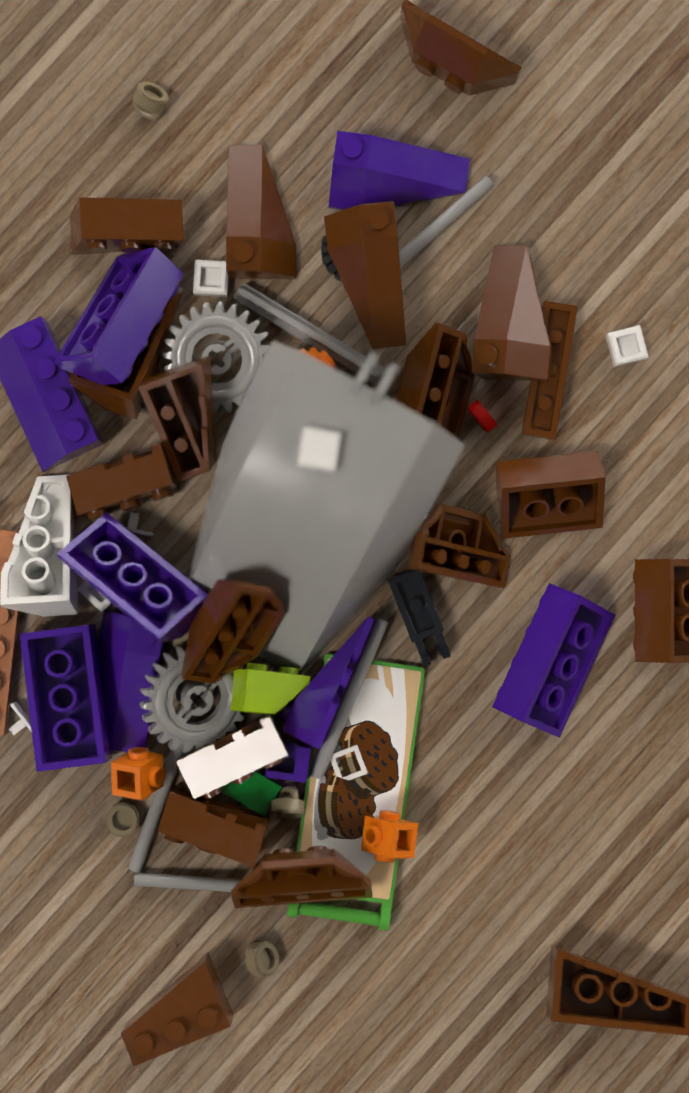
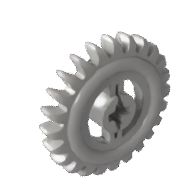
M220 301L213 312L210 304L206 302L203 304L202 314L196 307L190 309L192 320L185 315L179 316L182 328L176 325L171 326L170 329L176 338L165 339V343L172 350L164 352L163 357L172 360V363L165 366L164 370L168 371L194 361L196 345L206 335L219 333L229 336L231 339L228 341H216L206 347L201 358L210 355V363H212L216 353L224 351L233 343L234 346L225 353L226 356L223 358V361L211 366L212 374H222L233 366L237 357L236 349L240 348L242 364L238 374L228 382L217 383L212 381L214 413L217 414L219 412L221 404H223L227 412L231 413L233 411V402L240 406L264 358V353L270 347V345L261 343L268 335V332L256 333L255 330L260 324V320L250 324L247 323L250 314L249 310H246L238 317L236 316V304H233L225 312L224 304Z
M176 646L177 657L175 659L168 653H163L166 665L162 666L156 662L152 664L158 672L157 676L145 675L146 680L152 684V687L140 688V691L150 699L139 702V705L145 710H151L143 714L142 719L145 722H154L148 727V731L151 734L160 733L157 736L159 743L162 744L169 741L168 747L171 750L177 749L181 744L183 753H188L193 745L197 751L204 747V744L207 743L208 745L215 742L217 738L225 737L227 731L233 733L237 730L233 723L235 721L242 722L245 717L237 711H230L234 671L222 675L223 679L215 684L182 679L185 651L180 646ZM218 686L219 701L214 712L204 720L187 722L192 715L200 716L211 709L213 705V695L211 692ZM175 691L177 702L181 705L176 712L172 704ZM193 693L198 695L195 700L189 698Z

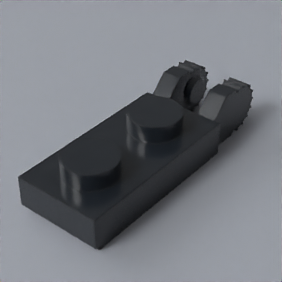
M411 570L388 579L411 642L415 643L423 666L431 665V657L428 650L425 649L422 639L432 635L435 636L438 651L443 659L451 657L442 634L444 629L421 571Z

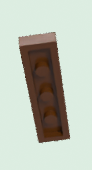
M544 301L542 304L545 315L544 322L552 345L549 381H530L521 435L556 440L578 306Z

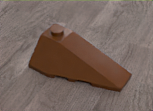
M229 145L226 271L229 279H296V243L263 145Z
M394 201L357 205L324 216L328 254L337 269L371 348L382 349L406 346Z
M527 245L494 246L474 338L471 371L472 374L484 380L549 381L552 345L550 336L547 335L544 322L545 315L543 307L540 305L536 288L537 281Z
M178 287L175 296L166 304L162 311L163 317L161 321L153 327L147 338V346L137 355L131 366L132 372L125 381L117 384L100 385L72 373L69 383L105 410L137 420L144 404V399L138 386L156 373L161 358V351L165 347V339L168 338L170 332L168 330L170 325L173 324L183 289ZM158 328V330H157V332H156V334H155V337H154V339H153V341H152L153 334H154V332L156 331V329Z

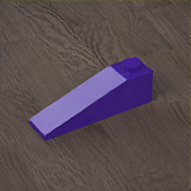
M337 130L328 207L345 210L362 204L394 201L395 207L418 200L427 201L465 194L470 159L373 135Z
M104 610L98 638V649L111 750L128 753V750L134 747H147L148 727L151 723L143 721L142 715L151 710L141 708L139 702L149 700L150 698L143 695L140 688L152 687V684L146 680L145 675H158L152 664L156 662L163 666V653L166 651L167 641L158 642L126 614Z
M367 617L301 692L294 704L290 702L286 704L280 721L286 723L283 728L284 732L320 750L375 619Z

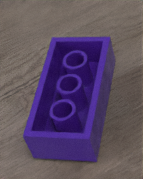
M91 624L20 634L36 771L108 762L112 759L96 625Z

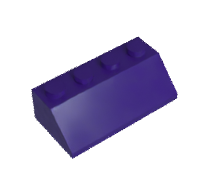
M156 247L117 256L61 349L54 364L100 385L117 384L125 381L132 372L131 366L137 355L147 346V338L153 327L161 321L163 317L162 311L166 304L177 293V285L184 273Z
M40 316L9 330L0 338V380L41 470L45 472L104 445V442L81 392L69 383L72 372L54 364L61 348L50 324Z
M108 513L104 514L57 553V557L158 642L182 638L189 632L192 621L208 596Z
M549 583L540 599L534 617L526 629L523 641L511 662V667L502 686L498 690L492 707L523 723L560 738L615 618V614L576 593Z

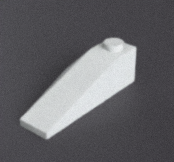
M68 475L39 476L35 481L24 510L25 517L19 533L15 534L12 542L13 549L9 560L4 563L1 571L0 606L2 608L43 617L78 614L77 573L57 557V553L75 539L74 504L66 478Z

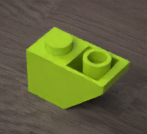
M247 663V669H237L234 671L230 711L276 714L310 683L311 676L298 675V668L278 667V672L267 671L268 665Z

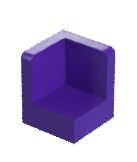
M283 741L288 750V755L283 757V762L266 769L265 777L306 783L311 745Z

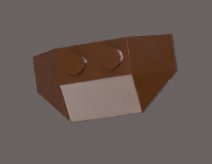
M408 0L403 1L400 18L411 61L419 72L429 77L434 75L443 80L444 85L451 91L458 94L463 92L468 96L515 85L522 68L521 66L451 27Z
M435 323L408 354L395 402L437 424L459 440L475 375L471 373V355L466 345L468 342L466 333L441 323Z
M436 503L414 537L408 569L505 588L511 555L506 547H502L499 536L486 515Z
M217 579L190 625L182 668V679L215 684L223 679L222 675L233 672L256 658L286 613L284 604L270 587Z
M312 846L307 851L297 852L282 848L273 851L271 854H264L255 864V867H252L231 890V898L235 908L373 898L371 879L335 849H328L325 846Z

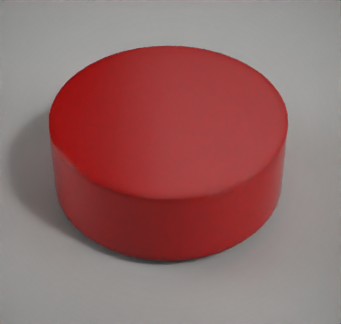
M475 400L468 406L467 410L486 433H490L498 426L478 400Z

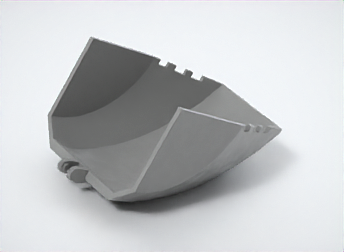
M272 341L245 393L222 446L188 579L207 595H209L217 579L270 587L284 604L286 613L258 656L277 667L298 668V675H300L392 575L427 516L465 445L437 424L384 396L399 369L398 365L391 363L386 368L382 376L383 379L376 391L364 385L370 372L374 370L378 362L379 355L371 352L357 378L354 380L302 351ZM305 426L342 433L335 471L298 465L302 433Z

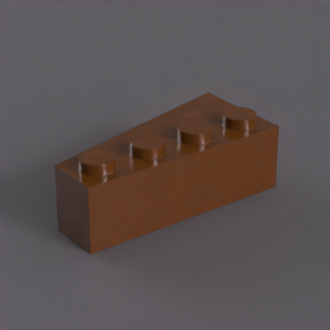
M551 945L546 1015L551 1021L689 1036L688 996Z

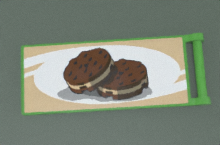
M334 654L325 655L323 667L330 661ZM372 660L333 752L334 754L357 745L367 769V774L352 780L343 779L336 776L330 761L322 780L317 779L309 774L319 749L311 747L304 796V815L301 817L297 851H307L312 846H325L328 849H335L371 879L373 898H361L358 900L381 903L380 912L309 902L289 904L288 917L297 918V915L374 925L378 926V930H389L398 858H395L394 862H381L374 860V854L361 851L365 816H379L380 810L399 812L400 819H404L425 674L423 667ZM355 752L335 758L342 777L361 771Z

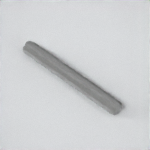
M242 284L237 289L234 296L236 302L307 345L314 346L317 351L325 350L335 362L355 374H359L368 357L249 285ZM376 364L374 370L370 372L367 381L375 384L384 368Z

